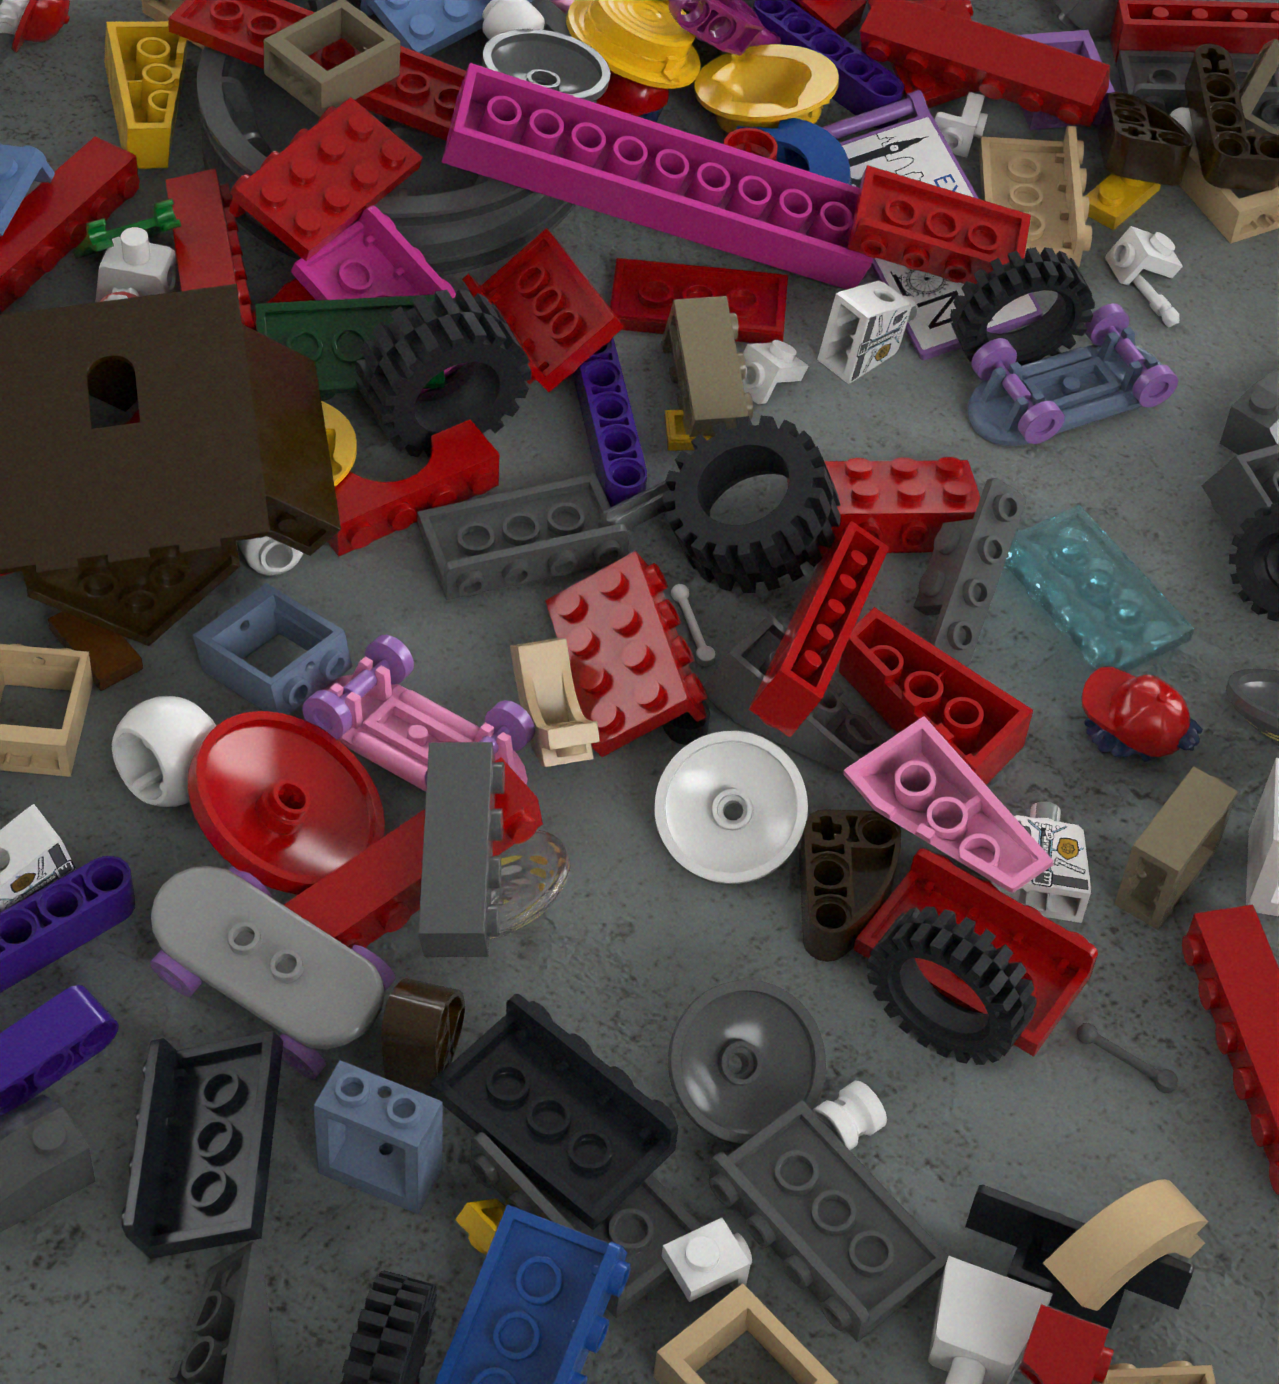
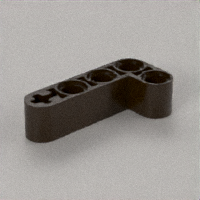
M1215 44L1199 46L1195 51L1185 80V91L1204 179L1215 187L1225 189L1266 191L1276 188L1279 184V135L1247 132L1233 62L1229 52Z

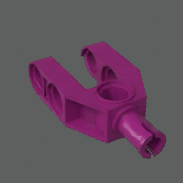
M669 0V11L683 29L723 52L742 55L750 46L781 44V39L777 36L778 34L766 29L754 10L743 0ZM682 9H685V10L689 11L690 13H689V14H686V15H682V14H681V10H682Z

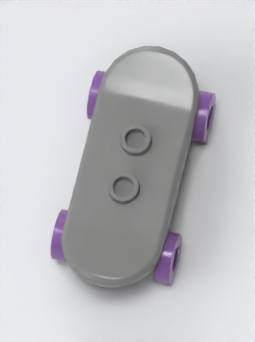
M212 866L191 867L176 873L162 885L154 898L151 911L152 931L161 950L150 962L153 971L171 988L187 997H191L202 984L201 980H203L280 1031L282 1034L279 1037L284 1041L282 1060L307 1078L316 1079L326 1066L324 1059L315 1049L329 1050L344 1046L362 1036L374 1024L382 1010L385 997L384 992L396 979L391 968L376 954L359 945H354L350 949L273 899L267 888L248 872L239 871L233 866L229 870Z

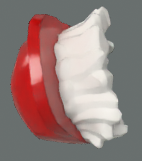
M2 0L3 2L0 4V33L15 35L11 49L18 53L25 41L46 42L55 37L62 26L68 24L70 16H68L70 0Z

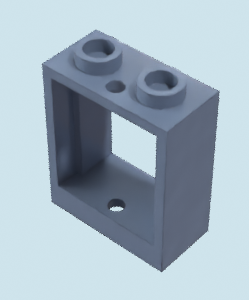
M265 583L193 635L202 671L263 711L289 715L295 709L302 706L316 691L324 689L352 668L345 631L268 583ZM279 633L307 650V652L271 678L243 659Z
M339 1060L314 1104L318 1173L419 1214L442 1171L443 1102ZM383 1090L391 1093L388 1098H381L378 1094Z

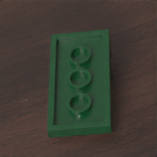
M435 294L424 295L428 302L435 300ZM422 295L255 304L257 332L314 360L321 401H326L333 398L335 393L360 392L356 383V378L359 376L355 367L357 360L365 359L360 351L364 342H375L377 338L372 330L380 322L386 326L391 324L394 320L390 313L401 306L404 312L414 308L412 300ZM444 371L433 377L423 389L445 388Z

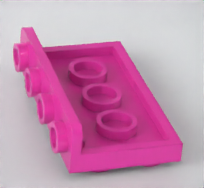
M374 205L366 208L359 221L341 232L309 260L305 261L301 258L296 261L290 271L316 301L434 295L435 291L448 290L452 298L456 295L451 284L434 271L426 262L421 251L413 247L396 229L394 222ZM461 363L445 369V378L453 372H455L456 370H458L466 363ZM431 388L422 389L420 394H424Z

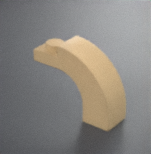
M554 638L510 645L520 705L533 720L535 734L530 742L540 764L543 767L593 759L591 743L600 742L598 725L596 721L586 719L580 709L573 684L566 639Z
M1170 1180L1152 1181L1125 1194L1091 1218L1070 1236L1043 1264L1082 1307L1098 1311L1125 1283L1158 1258L1170 1253H1177L1190 1259L1205 1244L1196 1233L1208 1221Z

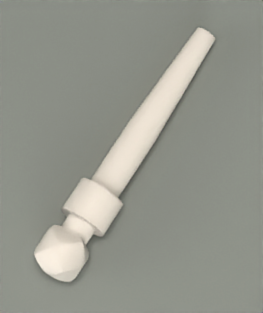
M1138 274L1132 282L1150 302L1151 309L1158 316H1162V321L1168 328L1178 324L1180 319L1177 310L1171 307L1170 302L1163 295H1159Z

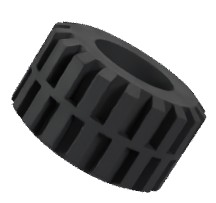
M1279 503L1271 504L1270 507H1262L1254 512V518H1246L1240 525L1244 534L1234 535L1231 543L1237 547V552L1229 554V564L1236 565V573L1230 575L1233 584H1240L1242 590L1238 593L1239 597L1243 602L1253 601L1251 610L1256 614L1268 613L1267 619L1276 622L1279 621Z

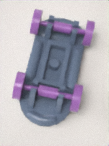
M1114 303L1107 304L1093 313L1091 322L1085 323L1087 328L1085 334L1094 345L1079 347L1025 365H1020L1016 362L1017 352L1006 339H994L981 346L974 354L971 366L978 377L984 381L972 392L968 403V419L973 430L978 435L994 444L1005 446L1025 445L1028 443L1038 444L1050 439L1055 434L1142 406L1153 407L1159 405L1173 394L1178 385V378L1169 366L1162 365L1148 351L1135 346V332L1131 327H1128L1129 316L1120 305Z

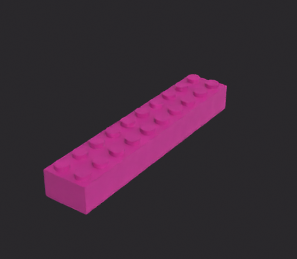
M470 63L457 95L442 163L846 290L858 287L873 263L872 257L847 249L860 189L858 187Z

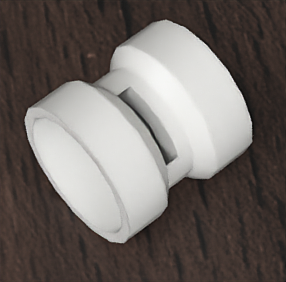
M857 1080L840 1090L838 1099L835 1102L826 1100L812 1110L849 1150L857 1146L861 1135L870 1136L884 1127L887 1122L886 1112L877 1095L869 1086Z

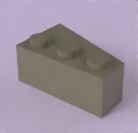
M727 296L675 299L661 341L663 352L673 353L675 366L669 367V374L672 382L678 381L681 396H678L677 403L679 410L684 412L683 424L685 432L689 434V437H697L699 434L714 437L716 434L712 428L713 426L724 422L727 430L737 427L736 418L749 416L751 420L753 417L752 396L749 392L744 393L742 382L746 375L745 358L742 352L737 353L735 340L738 338V319L736 313L729 312Z

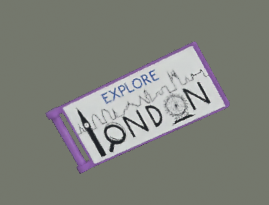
M920 90L908 93L906 99L822 127L836 139H840L912 114L915 118L840 142L849 160L852 186L860 188L862 175L866 166L869 165L978 198L932 117ZM873 258L871 266L879 281L886 283L900 295L910 297L916 305V317L907 322L905 331L919 358L927 360L962 348L951 325L953 321L950 314L951 309H956L953 303L956 295L965 296L961 289L964 284L955 283L946 278L919 270H911L886 260ZM1032 293L1026 294L1005 305L988 323L987 332L1002 334L1032 324L1042 317V310Z

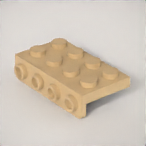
M1076 126L1066 127L1063 141L981 136L979 162L982 200L1030 214L1031 220L1026 249L1036 247L1039 254H1041L1044 247L1053 248L1055 254L1062 251L1067 254L1069 259L1072 258L1079 268L1083 251H1089L1091 247L1092 226L1085 225L1089 214V197L1082 196V194H1084L1086 188L1087 171L1086 168H1080L1084 155L1083 140H1077Z

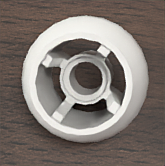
M158 696L137 704L127 712L117 725L112 740L113 759L122 780L136 797L150 805L177 807L190 802L188 795V772L191 760L207 735L216 727V724L199 706L181 697Z

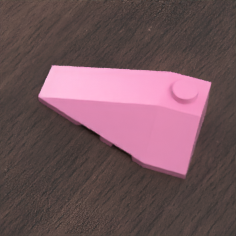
M925 716L844 769V776L876 812L1010 893H1014L1053 866L1051 857Z

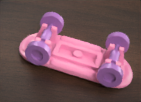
M378 636L367 646L365 657L359 661L353 675L339 677L324 689L316 691L303 704V715L306 721L325 730L350 750L425 792L427 789L429 743L492 742L495 761L502 757L527 785L528 778L525 766L515 752L522 749L535 734L533 720L527 711L512 701H500L487 712L485 723L479 728L477 725L417 692L404 688L399 683L412 673L414 661L408 648L393 636Z

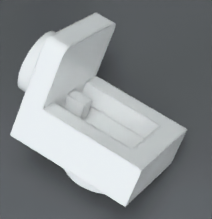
M969 92L962 117L937 112L935 122L953 154L967 158L973 137L981 138L988 117V114L981 113L984 95Z
M1132 226L1129 227L1105 256L1119 283L1129 285L1142 269L1173 278L1183 267L1174 253L1175 245L1167 236L1160 232L1152 234Z
M774 340L772 343L747 344L743 352L746 364L745 379H742L744 393L749 392L752 400L757 404H765L777 383L801 381L809 366L795 356L797 352L792 346L782 341Z
M723 1217L664 1244L661 1254L689 1302L728 1283L733 1290L742 1283L746 1286L750 1265L752 1264V1255L746 1241L739 1233L732 1234Z

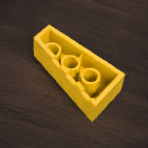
M168 21L106 22L104 63L121 149L136 155L138 169L168 168L186 66L188 39L169 32Z

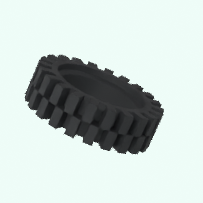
M1036 247L1026 249L1025 258L1021 259L1018 251L1008 253L1009 263L1002 265L999 258L991 261L990 264L993 271L989 274L982 268L974 273L978 283L974 284L966 281L961 287L965 296L956 295L953 302L956 309H951L950 314L953 321L951 323L953 331L969 362L972 361L974 354L981 346L998 338L1009 341L1017 352L1016 362L1020 365L1041 360L1049 354L1050 356L1060 354L1059 347L1062 345L1071 349L1076 344L1073 335L1083 336L1087 328L1084 323L1092 321L1093 313L1091 309L1095 308L1093 295L1075 261L1072 258L1069 259L1067 254L1062 251L1055 254L1053 248L1044 247L1041 254H1039ZM1043 290L1058 293L1057 300L1049 311L1027 327L1002 334L987 332L988 323L994 315L1018 297Z
M917 907L909 909L906 914L902 913L870 952L871 956L867 960V968L871 969L867 977L870 984L877 985L873 991L877 1001H889L883 1010L890 1018L900 1015L904 1019L898 1027L906 1034L915 1029L920 1033L917 1042L926 1048L931 1041L937 1044V1054L947 1058L953 1050L957 1062L967 1064L970 1058L973 1059L976 1065H985L988 1059L992 1063L999 1061L1002 1055L1005 1056L1035 1014L1033 1009L1037 1003L1036 997L1031 996V993L1034 991L1032 980L1021 979L1027 972L1021 962H1008L1013 952L1006 944L996 949L991 944L996 936L988 929L981 936L975 933V921L965 917L959 925L956 923V916L953 911L944 909L939 916L935 907H925L922 912ZM914 958L932 961L960 977L975 991L983 1002L988 1014L968 1010L942 995L928 982Z
M385 1270L379 1273V1277L377 1276L373 1282L372 1290H369L366 1297L365 1309H361L358 1318V1329L351 1338L349 1345L351 1351L348 1360L345 1359L342 1369L344 1376L340 1384H419V1374L421 1367L425 1363L427 1355L425 1350L430 1341L432 1333L430 1327L436 1311L434 1309L437 1302V1286L435 1284Z

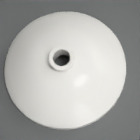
M743 731L715 732L702 736L686 745L666 766L655 795L656 825L669 853L680 865L696 876L724 884H740L754 881L779 868L797 848L803 836L808 816L806 788L801 774L791 758L773 742L753 733ZM737 803L743 807V814L739 819L729 820L725 817L724 811L729 804Z

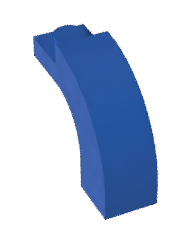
M797 118L780 120L778 128L749 127L761 129L775 138L778 145L777 162L852 185L850 164L844 148L832 134L822 127ZM737 126L736 130H737V129H740V128H748V127Z

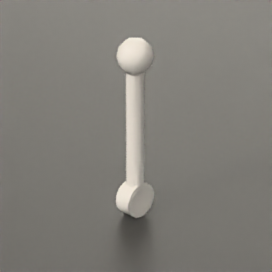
M677 584L671 590V597L674 601L679 602L696 644V662L704 667L710 666L714 663L715 651L712 647L706 645L687 599L689 597V589L683 584Z

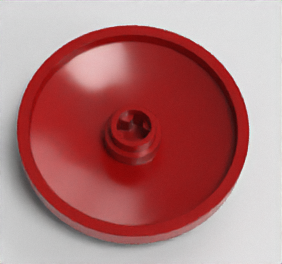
M253 711L232 716L218 724L207 735L191 760L188 772V795L194 816L202 832L216 851L239 871L250 873L269 888L299 895L384 837L385 818L381 798L365 767L339 740H336L325 730L303 719L270 711Z

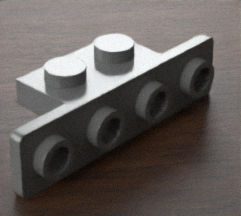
M998 478L987 479L973 519L943 523L941 530L935 537L934 550L927 570L920 579L919 592L913 606L927 616L939 615L929 643L965 666H969L1026 504V497Z

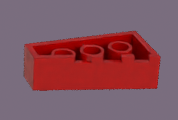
M875 607L854 626L841 655L839 673L897 733L925 716L985 785L1024 747L1033 709Z

